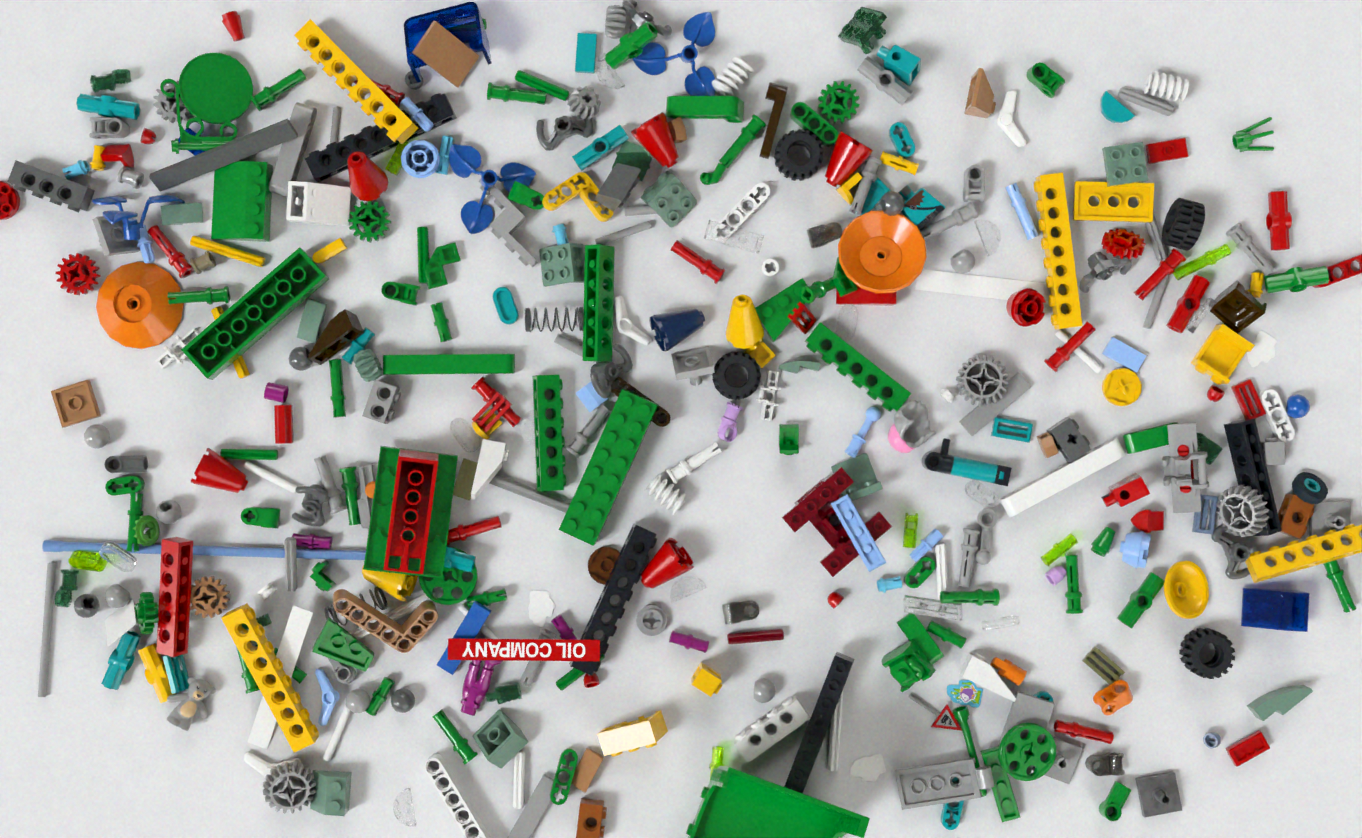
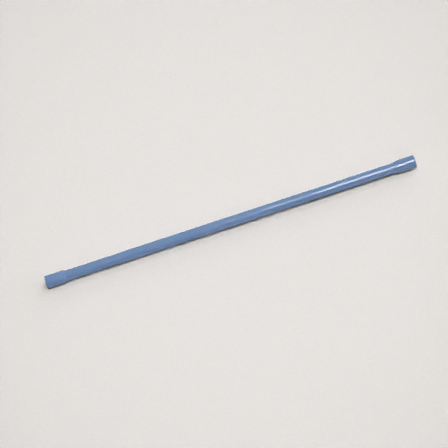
M44 540L42 545L44 552L161 554V545L157 544L151 546L139 544V552H134V544H132V552L126 551L127 544ZM193 546V555L285 558V548ZM296 549L297 558L365 560L366 551Z

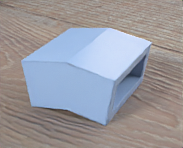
M592 382L576 392V395L589 412H592L609 399H604L598 395Z

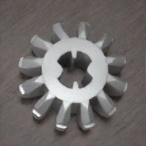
M620 5L608 6L605 35L611 39L621 38L625 34L626 9Z
M579 86L571 92L567 105L570 106L569 111L575 112V117L579 115L582 120L585 118L590 120L598 113L601 101L598 100L599 95L594 94V89L588 90L587 86L582 89Z

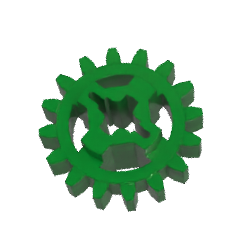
M834 81L833 87L827 84V91L821 90L820 93L823 96L818 97V101L822 103L818 105V109H823L821 116L826 114L827 121L832 118L833 124L837 120H840L841 124H843L844 118L850 121V114L856 115L857 111L855 109L859 108L860 104L855 102L860 97L854 96L857 90L851 91V84L846 87L844 86V81L840 85ZM829 95L831 101L826 105V98ZM836 99H837V101L842 100V104H841V105H840V104H837V105H836V104H835ZM851 99V107L848 109L847 102Z
M361 201V207L355 205L356 211L350 212L353 219H348V222L353 223V225L349 229L356 230L353 235L356 237L360 235L361 241L367 238V242L371 243L372 238H374L378 242V236L385 237L383 232L390 230L386 227L387 224H391V221L387 220L390 214L388 212L384 213L386 208L384 206L379 208L380 203L377 201L374 205L372 201H368L367 205ZM374 210L380 213L381 218L375 216ZM370 218L375 220L373 222H370V226L367 223H365L366 221L370 220ZM358 225L364 227L365 233L359 229Z
M141 592L139 603L135 604L134 608L136 624H139L140 633L152 634L153 628H155L154 623H158L159 620L158 602H154L153 593Z

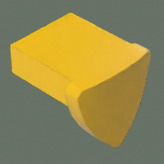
M858 172L850 176L836 189L849 205H852L854 200L849 190L862 179Z
M764 339L760 343L758 341L754 347L748 348L745 351V354H749L756 360L761 369L776 356L763 342Z
M491 409L484 413L479 419L482 420L491 411ZM493 413L485 424L488 425L495 418L496 414ZM499 419L486 433L482 427L477 425L476 421L472 422V427L479 436L488 440L490 438L489 435L501 426L503 422Z

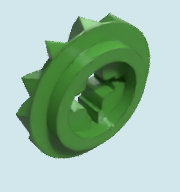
M150 515L140 516L139 520L135 521L136 527L133 529L136 531V534L133 537L137 538V543L143 546H151L158 540L160 533L159 524Z

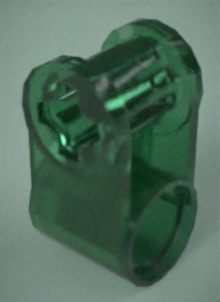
M1197 433L1198 452H1207L1206 464L1211 465L1223 449L1204 434Z

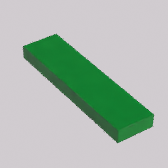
M999 746L980 751L984 765L991 766L994 781L992 791L1001 821L1006 822L1021 818L1008 773L1003 769L999 761Z

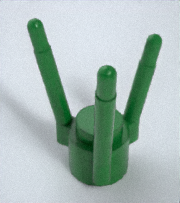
M1272 117L1264 119L1244 130L1236 131V134L1232 136L1234 148L1236 150L1239 149L1240 152L1273 151L1274 147L1249 146L1252 144L1253 139L1271 135L1274 133L1273 130L1255 135L1247 133L1271 121Z

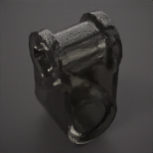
M837 222L819 225L806 230L811 249L827 245L829 242L837 240L842 236L841 225Z
M753 600L722 605L725 624L753 620L759 615V605ZM749 605H752V608H756L753 614L746 611Z
M1113 752L1090 755L1085 761L1086 768L1096 776H1119L1125 774L1122 766L1123 753ZM1099 761V767L1094 769V764Z

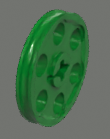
M454 548V549H456V551H458V552H462V553L467 554L466 552L462 551L461 549ZM475 563L472 569L473 579L470 582H465L462 579V575L466 571L453 567H444L443 572L449 573L452 571L451 575L458 582L450 579L445 581L444 574L443 578H433L431 581H426L424 576H419L420 586L426 596L436 603L443 605L460 603L467 599L476 587L478 573ZM436 587L443 589V595L440 598L433 596V589ZM456 587L461 588L463 591L462 596L458 599L452 596V591Z
M1018 724L1012 727L1002 738L999 746V761L1003 769L1013 778L1020 781L1036 780L1045 775L1055 761L1056 744L1054 738L1045 728L1038 724ZM1024 729H1027L1028 736L1026 738H1021L1020 733ZM1045 734V740L1042 743H1038V736ZM1009 743H1014V749L1010 752H1007V745ZM1025 750H1031L1030 753L1024 754ZM1048 752V758L1045 761H1041V754ZM1012 761H1017V767L1013 770H1010V763ZM1031 765H1034V772L1031 774H1027V768Z

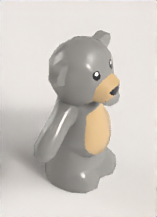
M188 678V693L174 694L167 697V701L170 703L181 701L167 717L169 723L188 731L196 709L199 710L202 718L206 719L208 717V712L202 700L209 694H214L216 689L201 678Z

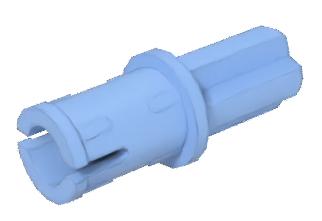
M409 97L401 101L400 107L411 116L410 119L412 121L415 120L425 132L432 129L434 124Z
M143 225L144 228H140V239L137 240V247H140L144 262L152 263L155 261V255L151 246L153 242L149 239L146 225Z
M934 528L924 540H920L921 544L910 553L911 559L917 562L928 551H932V548L944 536Z

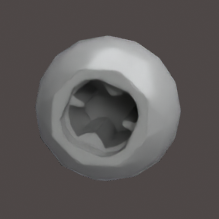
M963 249L951 258V266L958 273H967L975 265V257L969 250Z
M95 424L86 429L84 439L90 447L102 448L108 443L110 435L106 427Z
M172 500L161 502L156 509L157 518L165 524L175 523L181 516L180 505Z
M114 584L107 589L105 600L113 608L124 607L130 600V593L119 584Z
M765 678L755 681L754 699L761 703L772 700L776 692L773 683Z
M362 689L352 690L346 697V706L353 713H362L370 705V696Z

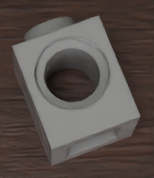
M1265 438V442H1261L1266 465H1285V443L1277 441V438Z

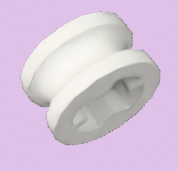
M774 259L765 260L761 267L763 274L768 277L776 275L779 270L777 261ZM770 263H773L775 265L773 266V268L776 269L775 271H771L770 273H768L766 271L767 268H765V265H770Z
M272 582L268 583L258 592L259 595H263V600H266L277 591V588L272 586Z

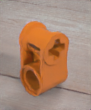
M1124 680L1115 681L1093 696V701L1102 708L1101 710L1104 715L1115 713L1133 700L1129 685Z

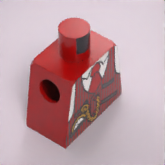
M1134 473L1109 486L1111 493L1101 498L1106 507L1115 503L1123 507L1149 495L1150 492L1142 477ZM1125 490L1124 495L1120 496V492Z

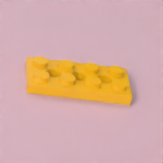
M1075 181L1073 221L1152 223L1154 183H1131L1108 187L1107 182ZM1091 196L1098 198V206L1093 207L1089 204L1088 200ZM1110 197L1118 199L1117 207H1111L1108 204ZM1131 197L1138 200V206L1135 208L1128 205V199Z

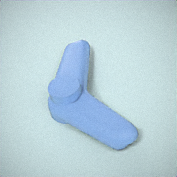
M316 669L315 674L323 692V705L318 723L320 726H325L340 695L332 687L323 669Z

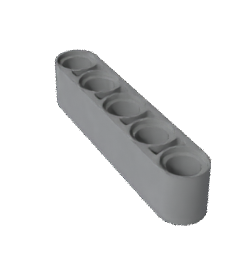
M299 102L294 105L289 121L298 135L296 138L282 143L269 185L270 192L288 197V181H296L316 119L317 108Z

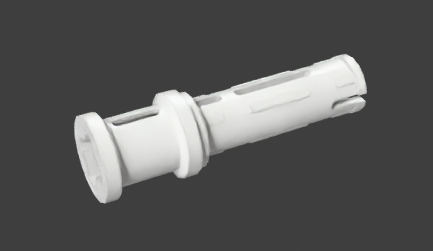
M714 442L687 461L681 460L680 464L670 470L667 469L666 472L673 483L677 484L679 479L686 475L690 476L693 469L717 454L722 453L720 448L712 451L718 447V444Z

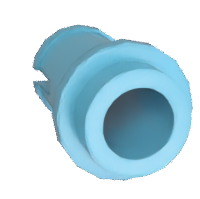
M78 160L76 164L63 168V173H69L64 175L68 180L81 174L86 175L90 171V166L85 160Z
M564 224L553 226L552 233L555 234L557 245L569 243L566 234L567 227Z
M901 577L880 578V580H877L878 591L886 593V590L902 588Z

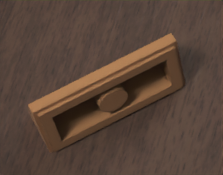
M586 748L575 769L571 784L586 793L604 756Z

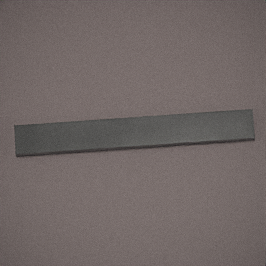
M287 118L150 173L149 178L161 192L294 139L298 133Z

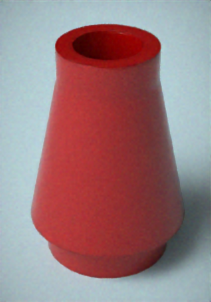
M237 11L223 14L222 23L232 36L233 41L236 42L244 39L241 17L237 14Z

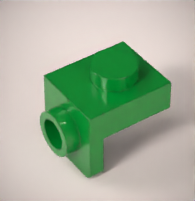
M779 424L780 454H798L799 425Z
M318 562L312 568L313 573L310 577L316 582L315 585L320 590L328 592L333 589L336 583L322 572L329 562Z

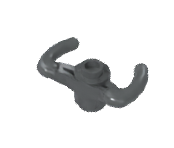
M623 0L622 5L629 11L633 20L629 27V33L634 32L648 21L656 27L660 35H671L672 29L669 25L665 27L654 25V17L646 11L638 13L635 10L637 6L635 0Z
M567 116L556 118L555 130L549 140H546L544 136L543 120H538L536 126L538 140L545 150L550 151L555 148L558 141L573 135L588 138L593 134L592 119L585 118L586 126L582 127L574 124Z
M1101 252L1092 254L1087 259L1091 271L1080 281V290L1088 293V283L1093 281L1095 277L1098 280L1109 279L1113 275L1114 268L1123 266L1120 273L1125 275L1132 266V259H1128L1126 256L1123 259L1108 260L1106 255H1103Z
M615 344L613 349L623 357V364L597 362L591 367L590 377L592 385L597 394L604 399L611 395V384L621 372L631 371L633 366L628 352L619 344Z
M313 484L310 487H296L295 491L297 493H305L302 507L312 514L313 519L304 517L296 512L292 514V518L309 526L320 527L324 525L325 519L322 512V504L328 501V493L325 492L322 486Z
M1221 525L1214 530L1211 538L1222 546L1227 557L1226 576L1229 579H1241L1250 575L1248 568L1236 572L1240 563L1246 561L1250 556L1248 546L1243 543L1233 542L1222 536V533L1227 531L1228 527H1222Z

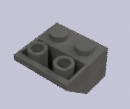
M617 163L594 200L613 212L617 207L621 208L631 195L632 189L639 182L640 177L638 174L641 170Z

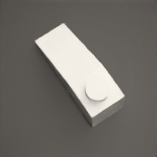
M483 439L471 491V499L475 500L502 468L503 461L507 462L509 450H506V443Z
M969 653L959 674L1015 702V696L992 666L985 661L986 657L975 653V655Z

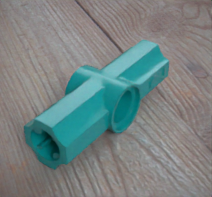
M80 93L79 97H77V110L82 112L96 113L108 118L120 117L137 120L140 115L139 104L135 102L123 101L106 95L99 97Z
M618 125L602 137L596 138L590 145L576 153L572 158L580 170L583 171L600 158L606 157L609 152L629 140V137L621 125ZM598 144H604L606 146V149L603 152H598L595 150Z
M446 546L444 567H453L466 572H472L476 556L458 552L456 549Z
M127 631L122 635L117 648L114 649L109 657V667L101 683L104 687L114 690L119 689L125 673L134 662L135 656L133 655L141 639L138 633Z

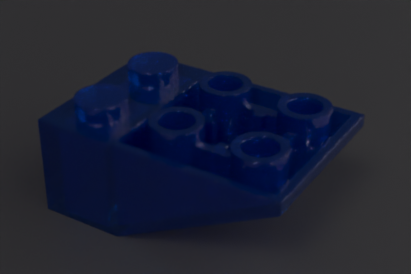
M1243 588L1241 626L1308 632L1309 593L1298 590Z

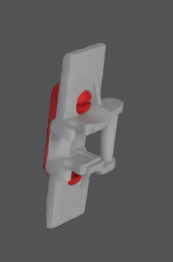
M1196 423L1168 424L1169 456H1163L1162 458L1165 474L1163 484L1164 486H1169L1171 483L1173 513L1201 512L1200 489L1209 487L1206 472V458L1208 454L1207 452H1198ZM1194 459L1198 460L1199 480L1194 479Z

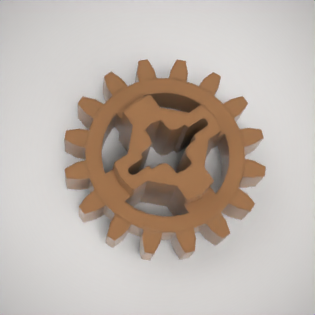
M205 576L201 577V580H195V585H191L190 603H192L190 610L196 609V616L202 613V618H206L208 614L210 618H213L215 613L217 615L222 614L221 609H227V605L224 603L230 601L229 598H226L230 591L224 590L227 584L221 585L222 579L215 581L214 576L209 577V579ZM206 595L215 596L211 599H202V597H205Z

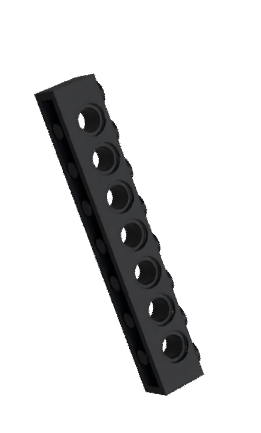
M441 93L435 94L430 98L431 100L415 104L423 110V113L434 124L431 130L457 118L445 93L442 95ZM436 108V115L428 116L429 110ZM401 110L410 119L411 116L405 110ZM393 119L390 125H394L397 119ZM415 124L418 129L405 142L426 132L418 124ZM377 125L373 127L367 126L356 135L350 134L345 136L344 140L339 143L333 142L328 144L326 149L322 151L315 150L309 153V157L305 158V161L314 180L321 182L347 170L348 157L354 152H363L369 158H373L401 143L398 140L393 142L386 135L388 130L385 127L381 129ZM384 132V139L377 141V134ZM367 140V146L364 149H360V142ZM349 148V155L342 157V151ZM332 156L331 164L325 165V159Z
M634 523L580 639L597 640L593 637L594 633L598 630L603 631V637L598 639L600 640V657L606 653L609 647L607 643L609 637H613L616 632L617 626L615 624L618 618L621 619L625 612V608H623L625 602H629L632 597L633 591L631 589L634 583L637 584L641 577V573H639L641 567L645 566L648 562L649 556L647 554L650 548L653 549L657 542V538H655L656 533ZM637 542L643 543V549L640 552H635L634 545ZM633 559L635 561V567L633 569H627V561ZM621 577L627 578V584L624 587L618 586V580ZM618 595L619 602L617 604H610L611 596ZM607 612L611 613V619L608 622H603L602 615ZM570 661L569 664L571 667L592 676L593 672L598 671L601 661Z
M836 652L784 787L803 794L855 659Z

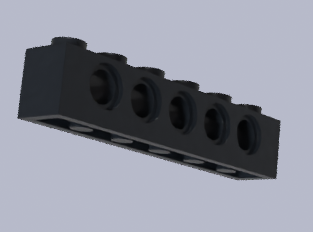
M1255 418L1224 424L1238 485L1251 486L1252 490H1258L1257 495H1263L1262 501L1267 502L1265 508L1269 509L1268 513H1266L1270 517L1266 520L1267 525L1263 527L1261 532L1253 536H1269L1282 531Z

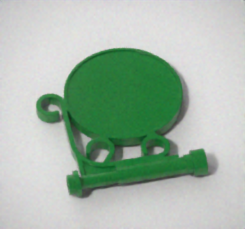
M205 53L193 58L186 64L181 72L179 85L173 79L162 81L160 89L164 96L174 97L173 92L168 93L164 90L166 84H173L176 88L180 142L178 138L171 140L172 152L179 154V150L208 151L235 140L238 131L237 127L231 122L241 117L247 111L252 101L249 96L253 95L251 77L238 60L222 53ZM179 96L185 108L195 117L187 121L186 129H189L190 124L194 122L201 126V129L195 136L187 133L181 125ZM202 121L211 124H222L220 127L221 137H200L204 132ZM231 127L234 130V134L229 137H223L224 128Z

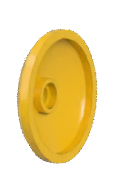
M1191 561L1174 563L1169 568L1164 580L1165 599L1170 609L1177 616L1184 619L1196 618L1203 613L1208 603L1209 587L1205 574L1198 565Z

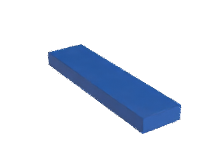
M475 601L453 638L475 639L492 610ZM447 646L437 666L453 675L462 660H448Z

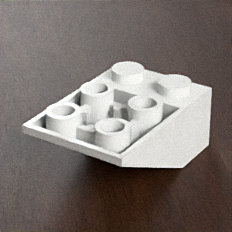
M288 181L286 220L292 223L349 226L350 187Z

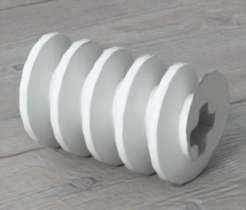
M733 57V63L727 64L728 69L722 70L723 75H717L718 81H712V86L720 96H726V94L733 96L731 88L738 90L739 88L736 83H744L741 77L749 78L746 72H754L751 66L744 60Z
M1153 71L1146 79L1144 94L1150 89L1151 96H1154L1158 91L1159 98L1165 93L1166 100H1169L1171 95H1173L1174 102L1179 97L1181 102H1183L1188 92L1189 80H1181L1178 76L1174 79L1173 75L1166 76L1165 73L1159 75L1158 71Z
M658 474L645 490L650 489L649 496L654 493L656 494L655 501L661 498V506L668 503L666 510L674 508L672 515H675L685 503L686 494L678 495L680 489L677 488L673 491L674 484L671 483L667 486L668 479L660 481L662 474Z

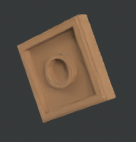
M90 380L51 391L62 428L101 416Z

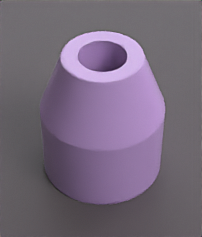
M1062 566L1053 567L1045 573V577L1055 586L1063 580L1066 570Z

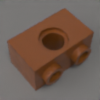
M1285 494L1278 512L1282 529L1280 532L1293 538L1301 539L1307 531V522L1314 513V504L1304 502L1296 495ZM1296 512L1298 518L1296 521H1293L1292 516Z
M581 798L576 838L604 837L605 826H601L602 819H606L607 807H603L604 801ZM593 817L597 823L590 825L587 819Z

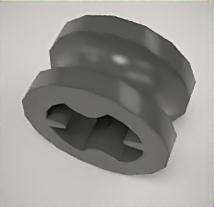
M410 71L405 76V83L409 88L417 90L422 87L423 78L419 72ZM417 76L418 83L414 82V85H412L410 78Z

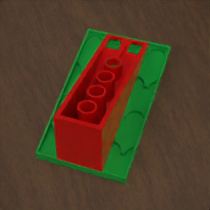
M388 446L380 447L363 570L443 578L458 455Z

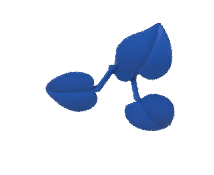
M711 12L697 14L686 22L683 28V36L692 42L690 45L685 46L681 53L664 58V48L660 44L652 42L642 48L643 52L639 56L633 58L635 65L644 73L659 75L666 69L665 61L680 57L683 62L691 63L693 72L685 78L684 86L690 96H714L715 89L712 86V81L715 80L714 74L709 68L704 66L696 71L694 61L698 55L694 44L699 47H705L714 40L715 27Z
M452 144L450 147L449 162L457 176L467 178L472 172L481 175L480 181L484 190L480 202L469 201L461 209V219L470 234H477L485 230L493 219L492 208L489 205H483L488 188H492L497 181L504 182L503 186L507 192H510L514 181L529 187L536 173L528 166L520 163L505 164L500 170L502 178L497 176L493 170L476 171L475 169L481 165V155L475 148Z
M172 195L151 196L146 201L140 223H138L137 219H128L137 217L138 213L123 210L121 203H126V198L109 196L92 200L94 204H115L119 207L120 211H104L103 216L112 225L120 220L123 221L125 240L140 239V228H144L143 223L150 204L172 201L185 204L184 200Z

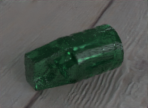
M519 682L495 687V692L486 694L487 702L497 701L498 704H503L507 701L522 699Z

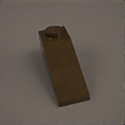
M344 309L332 318L309 353L308 359L322 365L353 340L361 336L364 331L357 315Z

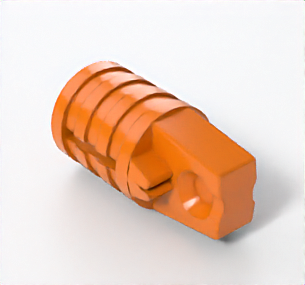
M995 657L990 663L991 666L999 670V675L1014 682L1017 686L1023 682L1027 674L1026 670H1023L1007 659L1003 661Z

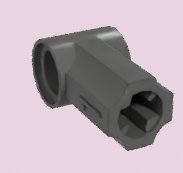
M146 455L110 456L105 460L104 465L105 469L110 473L147 472L148 460ZM115 459H117L120 463L118 469H115L113 467V462Z

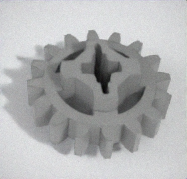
M169 84V86H164V90L168 93L173 92L174 97H166L161 93L160 89H157L156 91L159 95L153 98L158 100V102L153 105L159 108L156 112L162 115L161 118L164 120L169 119V122L174 123L175 119L177 121L176 103L173 104L176 101V88L173 84ZM179 96L180 119L182 123V118L188 121L189 117L187 115L191 113L185 108Z

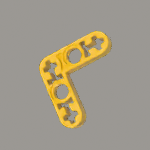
M578 172L547 192L542 200L545 209L554 211L579 195L599 221H608L614 213L604 205H598L599 202L591 201L588 198V193L597 195L599 189L584 172ZM578 180H583V181H584L583 184L580 183V184L577 185L576 188H575L574 185L577 183ZM562 188H569L571 191V195H564L562 193ZM558 195L559 198L555 201V203L548 202L549 199L552 200ZM607 210L608 213L602 214L601 211Z

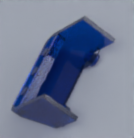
M467 2L416 15L404 22L407 63L418 83L421 82L420 67L427 64L412 52L433 21L438 22L464 44L469 43L471 50L474 52L482 51L488 65L492 64L489 41L481 13L474 2Z

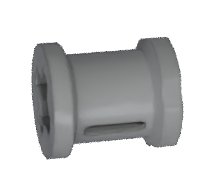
M123 166L118 173L117 181L128 183L133 188L139 189L142 185L144 174L133 172L128 167Z

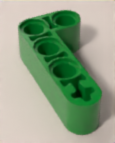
M735 96L667 97V118L724 119L731 123L743 122L744 102Z

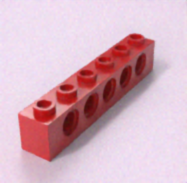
M180 537L162 539L156 653L171 657L188 653L193 540Z

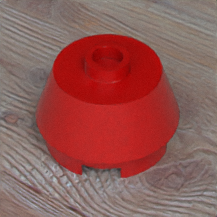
M1031 288L1023 289L1009 297L1006 305L1007 313L1020 326L1035 325L1045 315L1043 312V302L1046 303V301L1036 290Z

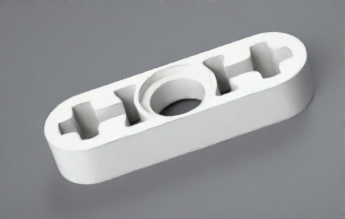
M1272 389L1261 391L1259 399L1266 412L1265 416L1274 437L1281 442L1292 440L1295 432L1278 393ZM1267 394L1272 395L1270 401H1265ZM1275 410L1281 413V418L1278 421L1272 418V413ZM1283 430L1288 431V433H1286L1285 436H1281L1280 434L1283 432Z

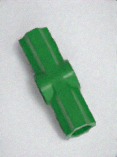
M647 21L634 32L622 36L619 40L620 43L605 55L607 64L612 69H617L628 59L639 56L643 52L642 48L658 36L656 27Z
M1326 266L1304 270L1301 267H1294L1285 273L1265 276V289L1267 293L1285 290L1300 292L1309 286L1329 283V273Z
M1150 572L1138 590L1131 594L1130 601L1117 619L1132 629L1144 611L1151 607L1154 597L1164 585V580ZM1144 596L1143 604L1139 605L1138 598Z

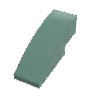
M1305 685L1280 688L1255 699L1247 707L1256 718L1264 721L1274 712L1281 715L1286 714L1312 693L1313 690Z

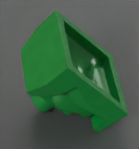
M914 639L884 655L881 661L885 668L889 666L890 674L901 685V692L908 690L915 682L921 679L924 681L930 678L936 671Z

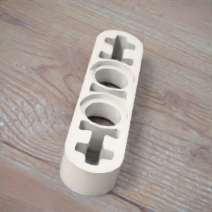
M765 183L755 185L713 228L712 235L716 241L723 242L727 240L770 195L768 185ZM757 188H765V196L760 195L757 198V201L760 202L757 204L755 199L750 197V195L752 194L753 197H755L758 193ZM744 201H751L753 209L750 211L744 210L742 207ZM737 214L740 217L739 223L731 224L729 222L730 215ZM726 221V224L733 229L730 231L727 228L724 232L725 237H717V229L722 230L725 227L723 222Z

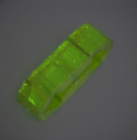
M76 550L72 552L68 562L77 569L101 572L105 569L108 559L99 553Z

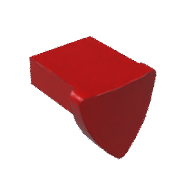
M130 144L107 145L100 154L102 162L121 161L124 166L134 168V157Z
M1143 510L1135 514L1131 518V522L1137 529L1145 533L1164 530V511Z

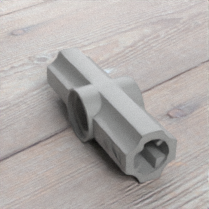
M869 56L865 58L857 71L873 82L878 90L884 91L901 105L905 103L913 92L895 78L891 71L885 70ZM886 77L890 83L884 85L881 83L880 78Z

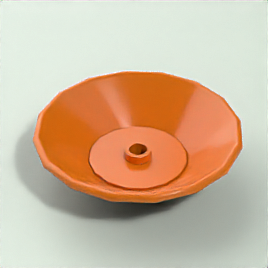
M883 210L869 211L854 218L843 230L838 243L839 263L846 276L858 287L874 293H894L910 286L921 274L927 258L926 243L918 227L904 215L888 216L884 214ZM882 254L884 258L881 259L877 255Z
M134 262L122 265L106 277L98 291L96 309L99 322L110 338L125 347L145 349L157 346L172 336L181 322L184 303L172 305L168 303V300L174 299L168 298V292H181L180 287L169 272L156 264ZM137 301L138 305L134 308L133 302Z

